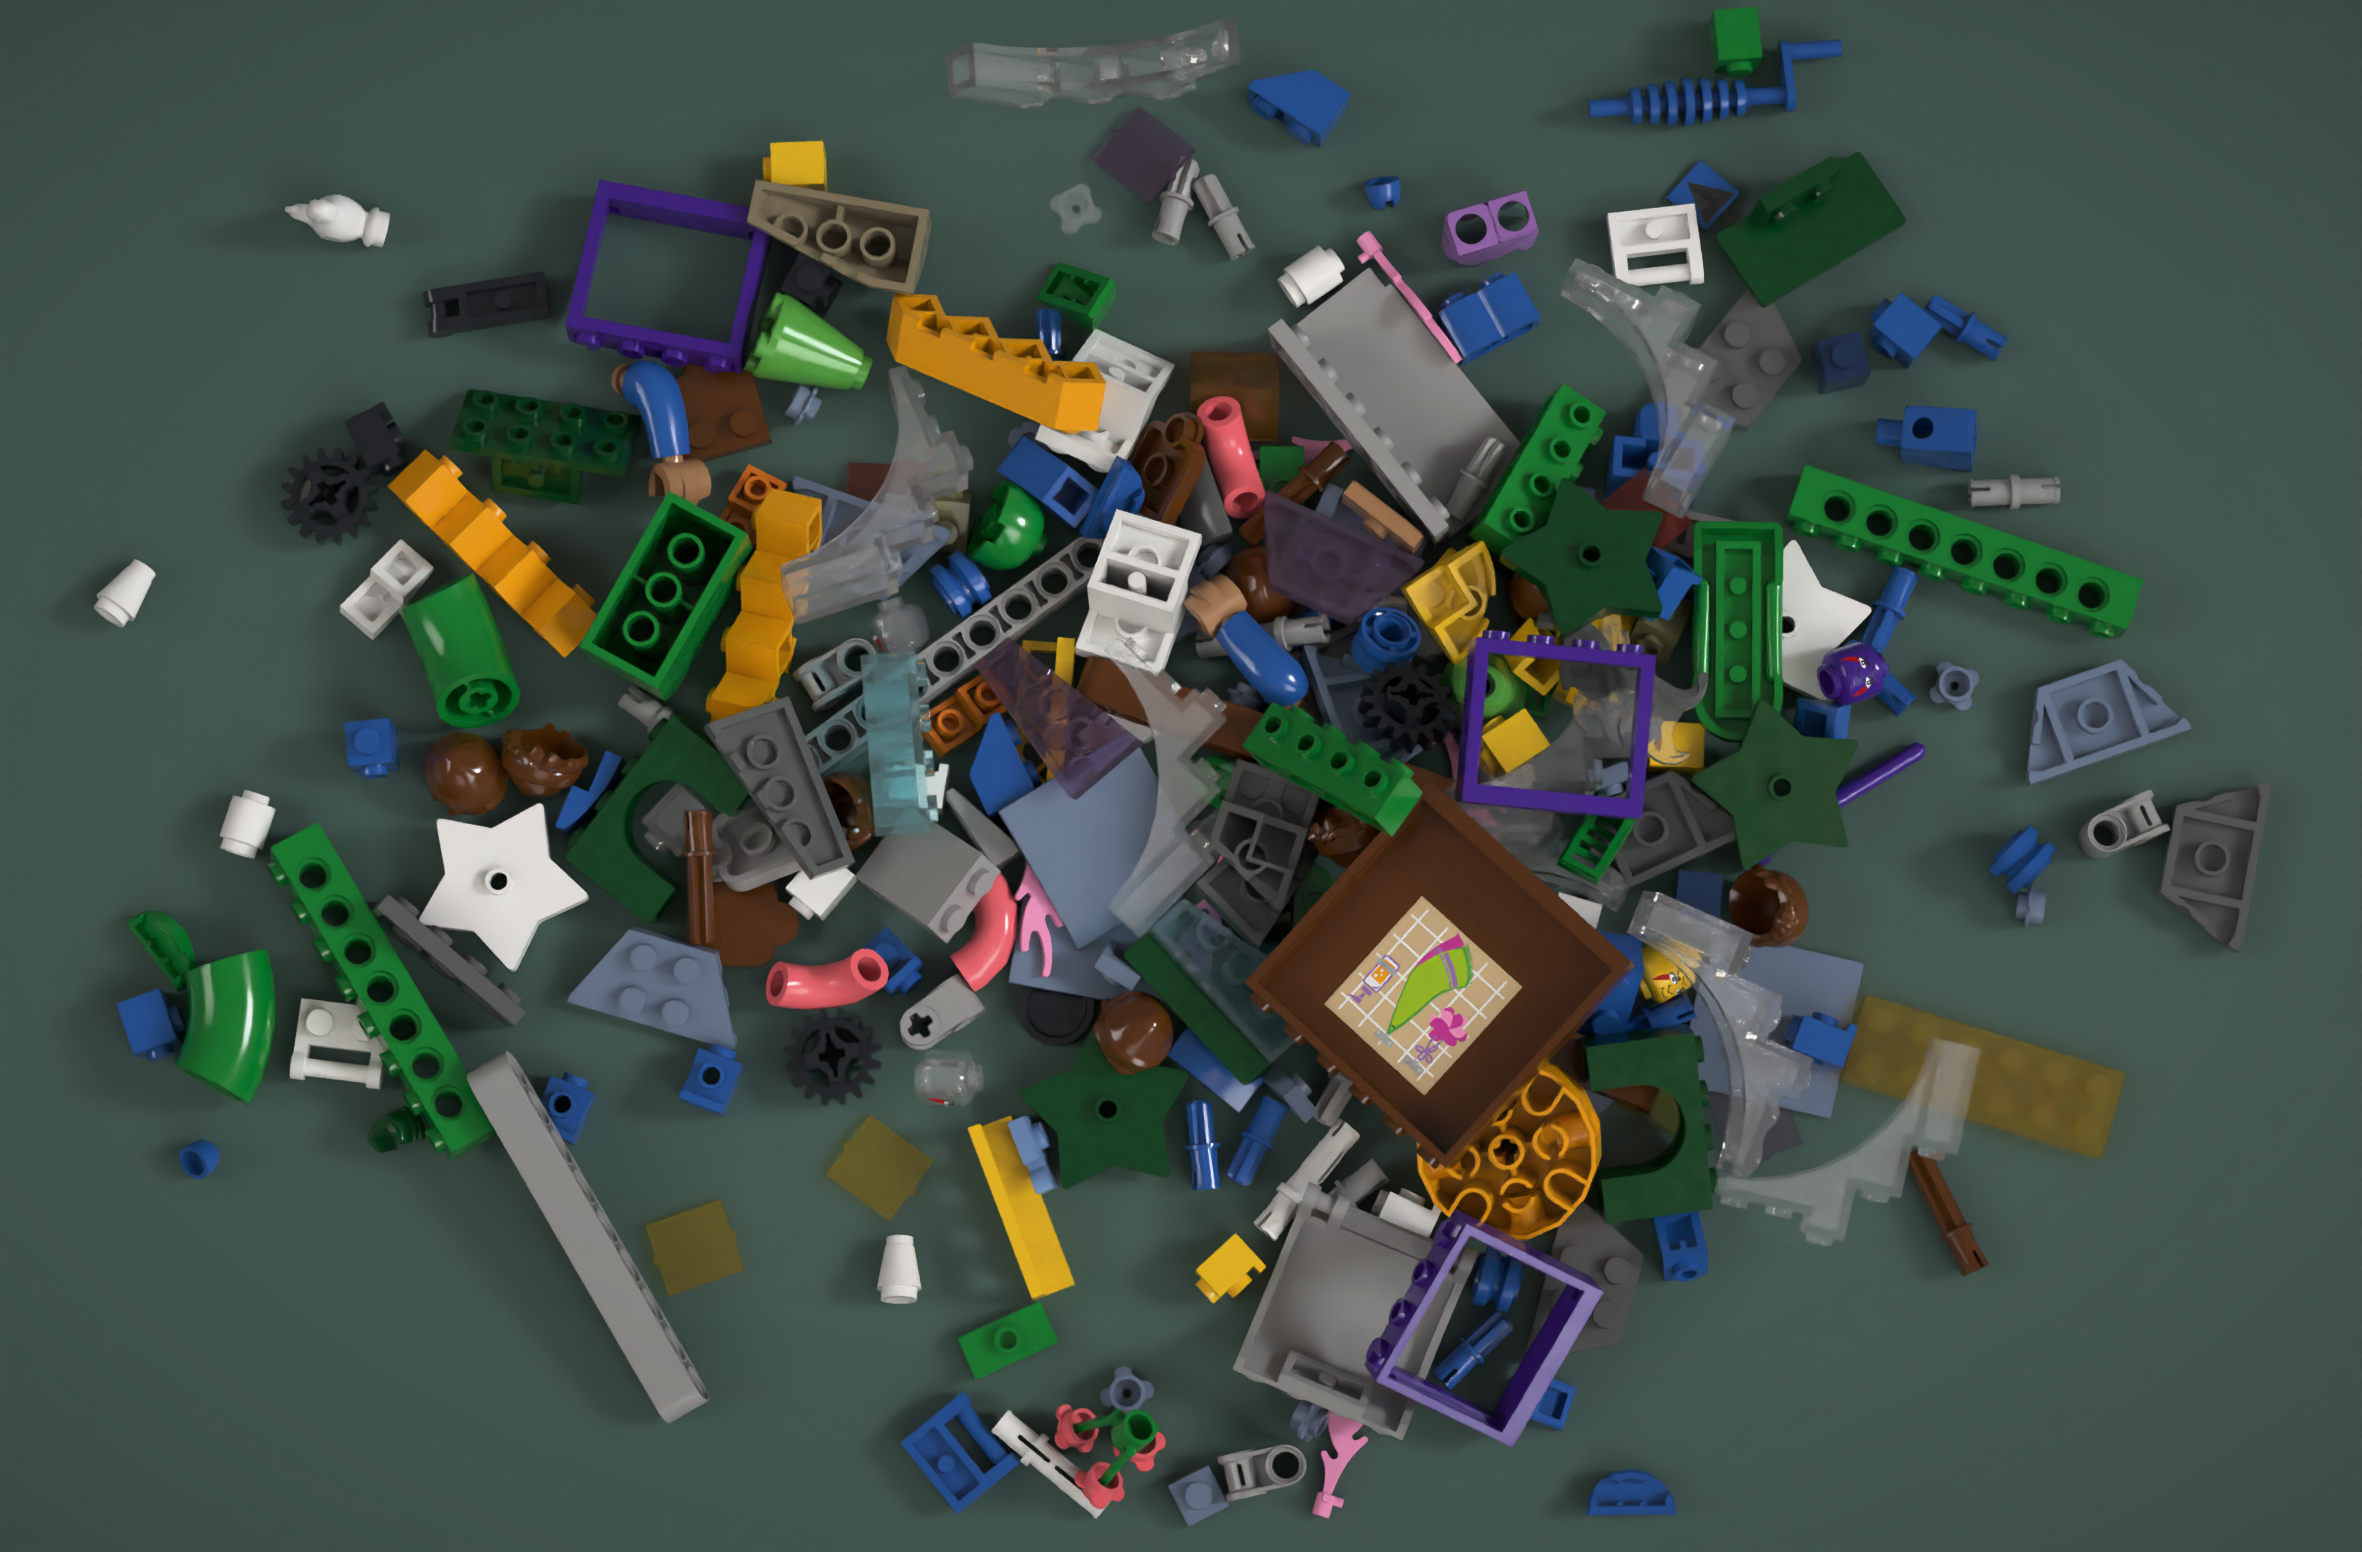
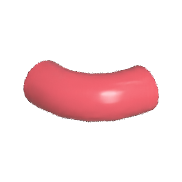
M1213 397L1200 405L1197 411V416L1200 417L1203 423L1202 438L1226 513L1233 518H1249L1266 504L1267 495L1253 456L1241 407L1238 401L1231 397Z
M1002 871L994 880L990 891L982 896L972 910L975 916V929L970 940L950 956L974 992L984 987L1008 963L1017 937L1018 905L1013 899L1014 895Z
M860 949L841 961L829 964L800 965L780 961L769 972L766 982V997L770 1005L800 1010L833 1009L856 1003L879 991L887 983L889 971L884 959L877 952L870 949Z

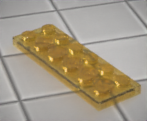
M1867 994L1864 996L1856 1023L1858 1029L1847 1055L1840 1082L2096 1160L2103 1158L2126 1076L2125 1072Z

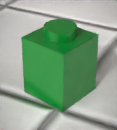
M1758 6L1714 10L1709 22L1714 73L1726 72L1728 77H1743L1750 75L1752 70H1758L1762 60Z

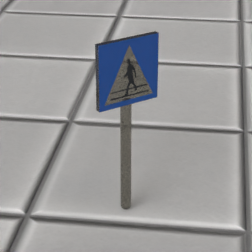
M1701 160L1666 198L1674 206L1695 203L1697 224L1705 232L1709 230L1719 217H1722L1730 225L1739 221L1726 209L1740 195V192Z

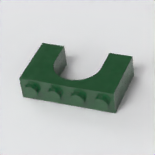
M672 715L669 720L664 717L654 726L648 736L652 743L642 756L636 753L626 763L621 771V775L625 778L615 791L611 788L608 789L598 800L594 807L598 814L588 827L582 824L573 833L567 843L571 849L564 857L647 924L658 923L684 887L647 859L635 841L633 816L639 801L645 793L660 783L677 781L694 789L728 817H738L752 799L711 739L682 716Z
M1687 1024L1579 1038L1584 1083L1591 1092L1635 1085L1654 1086L1666 1091L1673 1097L1678 1111L1676 1134L1668 1148L1659 1156L1644 1163L1596 1170L1595 1182L1598 1209L1605 1223L1609 1224L1713 1209L1712 1195L1719 1193V1185L1715 1168H1709L1707 1151L1714 1150V1139L1710 1123L1704 1124L1702 1107L1709 1106V1094L1705 1079L1699 1080L1698 1063L1704 1062V1048L1701 1036H1694V1032Z

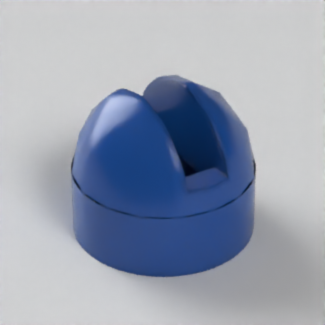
M1398 176L1377 177L1364 183L1366 197L1374 209L1384 211L1386 207L1385 202L1388 203L1390 208H1394L1401 198Z
M200 1139L193 1141L179 1153V1161L183 1170L194 1179H203L217 1168L220 1160L219 1150L215 1144L208 1140Z

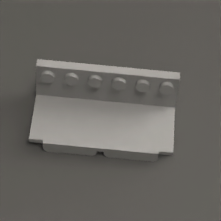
M1367 268L1299 323L1289 328L1281 318L1268 328L1271 347L1435 550L1481 513L1519 447L1520 442L1457 364L1453 362L1448 353L1391 283L1385 287L1373 271ZM1490 436L1502 442L1508 448V452L1488 482L1491 488L1489 491L1484 490L1467 516V520L1463 523L1452 517L1443 504L1461 477L1459 470H1466L1485 438Z

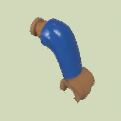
M648 360L619 365L612 374V387L616 393L623 395L627 402L636 407L641 413L647 431L652 459L661 458V463H654L650 473L649 496H666L668 491L697 505L698 501L710 495L711 478L707 467L701 460L697 458L683 459L682 455L691 453L685 404L675 377L660 364Z
M1219 574L1209 581L1201 580L1189 590L1190 596L1183 604L1198 620L1196 622L1198 629L1210 637H1216L1235 666L1252 687L1261 694L1267 704L1271 705L1272 702H1275L1288 710L1292 705H1295L1306 712L1307 703L1304 696L1309 689L1306 673L1302 666L1245 611L1247 602L1233 581Z

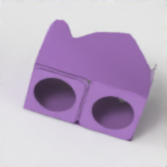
M1526 190L1446 213L1442 235V248L1445 256L1463 265L1480 266L1500 258L1515 249L1528 250L1533 247L1539 230ZM1519 202L1525 207L1528 223L1519 231H1508L1500 225L1498 211L1499 209L1508 210ZM1480 216L1487 226V232L1483 240L1476 244L1462 242L1457 237L1455 231L1457 221H1470Z

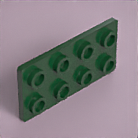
M1855 152L1838 163L1830 156L1760 197L1750 215L1719 232L1715 241L1759 306L1765 308L1901 228L1906 222V217L1860 152Z
M469 389L449 440V449L492 457V491L579 505L583 494V471L616 477L625 476L641 426V417L621 411H608L583 407L577 404H564L538 400L532 397L494 393L488 390Z

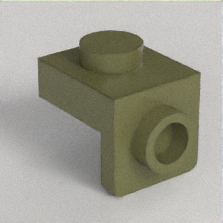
M940 482L937 486H929L925 501L924 521L952 531L950 539L938 551L954 553L959 550L962 554H966L973 490L964 489L963 485L956 482Z
M1683 598L1669 620L1659 617L1651 621L1644 617H1639L1627 644L1644 646L1643 654L1656 655V662L1666 665L1692 613V602Z

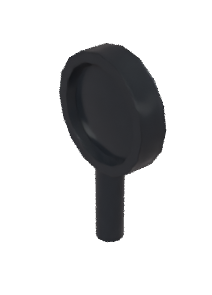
M1025 986L1020 995L1018 1011L1022 1026L1033 1039L1044 1045L1061 1047L1074 1043L1087 1032L1093 1021L1094 1000L1093 998Z

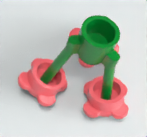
M1068 1404L1061 1405L1056 1410V1417L1059 1422L1057 1433L1055 1434V1442L1061 1449L1074 1447L1081 1453H1087L1093 1448V1441L1097 1438L1099 1428L1108 1425L1113 1426L1111 1439L1113 1453L1116 1456L1113 1463L1097 1462L1089 1471L1080 1470L1074 1476L1076 1485L1082 1488L1084 1496L1097 1509H1104L1108 1502H1120L1124 1498L1123 1478L1119 1470L1128 1460L1136 1465L1138 1471L1148 1472L1154 1467L1153 1458L1157 1451L1162 1450L1166 1444L1165 1437L1159 1432L1158 1424L1154 1422L1148 1413L1142 1410H1132L1125 1414L1121 1409H1116L1111 1414L1098 1418L1088 1408L1074 1410Z

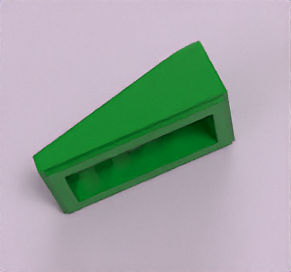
M1585 815L1556 865L1597 886L1634 828L1637 819L1630 820ZM1597 820L1618 832L1615 835L1598 826L1595 822ZM1590 831L1595 835L1605 839L1606 841L1610 842V845L1607 846L1604 843L1587 835L1588 832ZM1584 843L1604 855L1600 858L1580 847V845ZM1576 854L1596 865L1595 870L1573 859V855Z

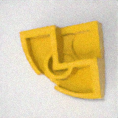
M1481 540L1453 554L1400 587L1425 628L1455 665L1468 655L1469 640L1476 637L1482 638L1483 630L1487 629L1490 622L1488 618H1484L1488 597L1496 595L1493 562L1484 541Z

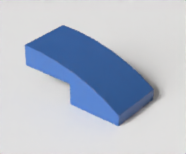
M605 751L589 791L571 786L555 824L560 833L569 836L596 813L594 807L598 800L608 789L614 790L622 776L621 771L626 765L623 757Z
M1189 1027L1186 1028L1167 1055L1169 1059L1182 1069L1189 1071L1190 1075L1201 1082L1206 1089L1239 1114L1265 1082L1260 1078L1249 1085H1242Z

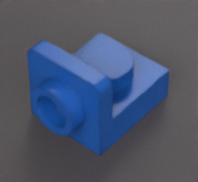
M887 926L863 948L877 952L887 964L889 976L883 989L891 997L898 991L902 995L907 994L923 978L919 973L924 968L922 961Z
M1699 1212L1653 1217V1226L1662 1260L1664 1281L1677 1280L1688 1282L1707 1274L1708 1249Z

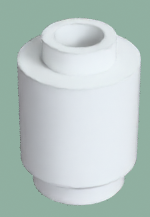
M1318 245L1284 268L1285 274L1279 277L1277 281L1290 302L1298 308L1303 303L1310 305L1342 283L1343 279L1340 273L1345 270V267L1332 248L1324 251Z
M244 790L242 797L232 796L219 835L223 838L220 846L221 849L246 858L255 859L257 850L263 849L276 809L268 806L269 797L248 790Z

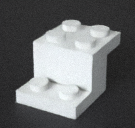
M1095 329L1072 361L1095 362L1106 382L1098 430H1082L1079 433L1070 434L1041 424L1035 439L1047 444L1056 453L1069 454L1086 462L1092 469L1107 473L1116 456L1127 460L1131 455L1141 431L1147 425L1158 395L1171 377L1175 364Z
M1116 509L1087 585L1090 609L1075 646L1076 655L1085 658L1088 656L1099 657L1161 678L1187 609L1183 604L1189 597L1187 580L1202 543L1201 534Z

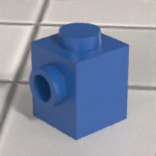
M1901 292L1893 302L1885 298L1869 317L1874 322V325L1869 331L1868 336L1873 339L1871 342L1872 346L1882 356L1890 360L1894 357L1905 367L1909 368L1936 337L1942 325Z
M390 718L344 722L348 767L356 775L361 774L363 779H377L387 777L388 771L400 770L397 726Z
M160 988L116 1004L132 1052L141 1059L148 1057L149 1062L159 1061L174 1055V1047L183 1044L184 1040L181 1032L187 1030L183 1013L178 1004L171 1005L168 993Z

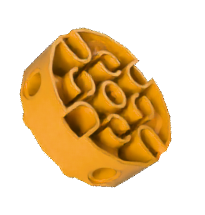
M1548 1062L1452 1169L1445 1168L1442 1164L1434 1169L1417 1154L1418 1172L1433 1204L1449 1218L1454 1209H1457L1517 1240L1531 1239L1560 1226L1586 1198L1602 1157L1600 1120L1585 1089L1560 1066ZM1504 1139H1509L1511 1144L1518 1145L1515 1154H1511L1508 1147L1501 1148L1500 1145Z

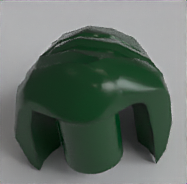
M403 1106L390 1111L378 1119L369 1130L367 1140L373 1149L380 1153L397 1150L395 1139L402 1145L424 1140L426 1138L425 1124L419 1114L414 1116L408 1107Z

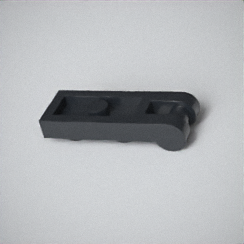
M543 271L436 288L423 292L425 307L430 308L431 321L427 325L429 337L443 338L460 332L552 318L546 277ZM459 302L460 315L449 317L447 306Z

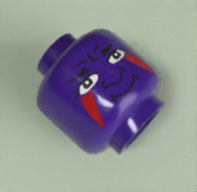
M1855 642L1826 653L1821 666L1817 670L1818 684L1824 696L1830 700L1833 699L1837 704L1849 706L1880 694L1884 684V677L1887 675V665L1883 656L1863 642Z

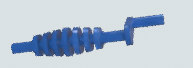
M1840 39L1794 43L1779 41L1778 58L1781 86L1748 88L1744 85L1743 80H1733L1732 89L1728 90L1726 79H1715L1714 91H1711L1709 79L1698 78L1696 92H1694L1692 79L1686 77L1680 78L1679 94L1676 93L1674 80H1668L1662 84V95L1658 93L1657 84L1653 83L1646 85L1645 96H1641L1639 87L1629 88L1628 95H1625V98L1588 100L1589 117L1626 115V117L1630 118L1632 124H1641L1642 114H1646L1648 124L1658 125L1660 113L1663 112L1665 124L1676 126L1678 111H1680L1683 126H1693L1695 110H1698L1701 124L1711 122L1712 109H1715L1718 120L1728 118L1729 107H1733L1735 117L1745 115L1746 108L1755 105L1783 104L1785 112H1793L1796 109V87L1792 60L1841 57L1842 43Z

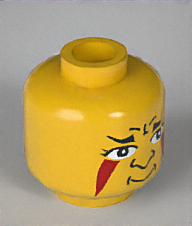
M1663 936L1642 948L1644 973L1638 993L1645 1001L1651 998L1657 1003H1665L1693 985L1694 975L1692 968L1698 964L1685 942L1677 945L1672 939Z

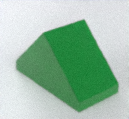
M1058 262L1036 299L1050 309H1056L1065 318L1093 333L1095 329H1098L1117 298L1116 282L1109 277Z

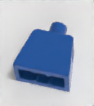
M1909 405L1905 407L1904 420L1878 418L1875 444L1900 447L1901 460L1904 463L1973 473L1978 436L1977 410ZM1923 433L1930 435L1927 438L1923 439L1916 437L1919 434Z

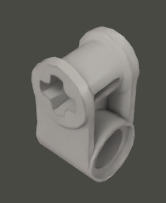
M852 638L826 654L808 661L792 674V677L797 682L801 681L813 701L811 708L814 713H820L842 701L851 692L872 681L880 670V658L868 641L862 638ZM865 651L869 653L870 662L864 670L852 671L848 669L847 661L853 652ZM816 677H819V679L821 680L822 684L825 687V691L821 690L820 686L818 685L815 679Z
M2152 790L2135 795L2117 804L2114 808L2098 814L2084 824L2078 835L2079 846L2084 854L2095 859L2106 858L2131 846L2141 845L2170 831L2168 824H2162L2151 801L2154 796ZM2095 826H2103L2108 829L2112 837L2110 846L2101 845L2095 840L2093 834Z
M958 973L937 986L927 997L903 1014L900 1021V1035L903 1042L909 1048L916 1051H925L951 1033L970 1024L983 1014L986 1008L963 975ZM917 1018L919 1022L924 1023L928 1020L931 1023L928 1026L929 1036L923 1038L919 1033L911 1036L909 1034L912 1031L911 1021Z
M1278 1445L1260 1450L1256 1448L1217 1457L1218 1464L1223 1465L1229 1489V1493L1225 1495L1227 1502L1266 1494V1491L1294 1485L1304 1477L1307 1470V1461L1304 1454L1297 1447L1291 1445ZM1283 1452L1293 1453L1299 1461L1298 1472L1289 1479L1279 1477L1273 1469L1275 1458ZM1239 1464L1242 1466L1245 1486H1242L1238 1469Z

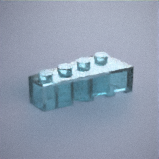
M916 651L860 655L875 836L930 832V822H939L937 795H928L927 777H935L933 749L924 750L923 732L931 731L929 704L921 705L920 687L927 686L925 659L917 660Z
M1185 898L1176 903L1144 932V934H1150L1263 1055L1269 1062L1268 1065L1272 1064L1296 1042L1282 1029L1287 1021L1275 1010L1270 1015H1267L1249 999V996L1254 991L1244 982L1263 963L1267 955L1235 936L1231 930Z

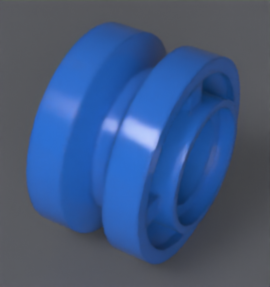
M957 550L949 555L950 566L948 568L936 564L929 569V573L933 578L931 583L943 602L953 614L957 613L964 621L973 615L972 604L977 603L984 607L993 598L989 592L991 588L980 570L969 557L965 558Z
M1390 607L1374 608L1364 615L1352 640L1351 653L1355 662L1369 674H1372L1375 669L1383 673L1386 663L1389 662L1397 670H1400L1404 661H1409L1411 664L1413 656L1421 643V632L1416 622L1404 612Z
M2031 824L2023 832L2019 829L1993 856L1992 860L1995 862L1988 868V871L1995 878L2004 874L2008 876L2006 888L2013 894L2021 887L2026 889L2051 863L2052 859L2050 857L2057 850L2049 841L2038 844L2036 840L2039 832Z
M1487 1245L1485 1253L1481 1252L1474 1274L1471 1292H1474L1472 1304L1483 1307L1491 1299L1494 1300L1497 1311L1508 1313L1511 1303L1515 1304L1525 1264L1510 1255L1502 1256L1500 1250Z

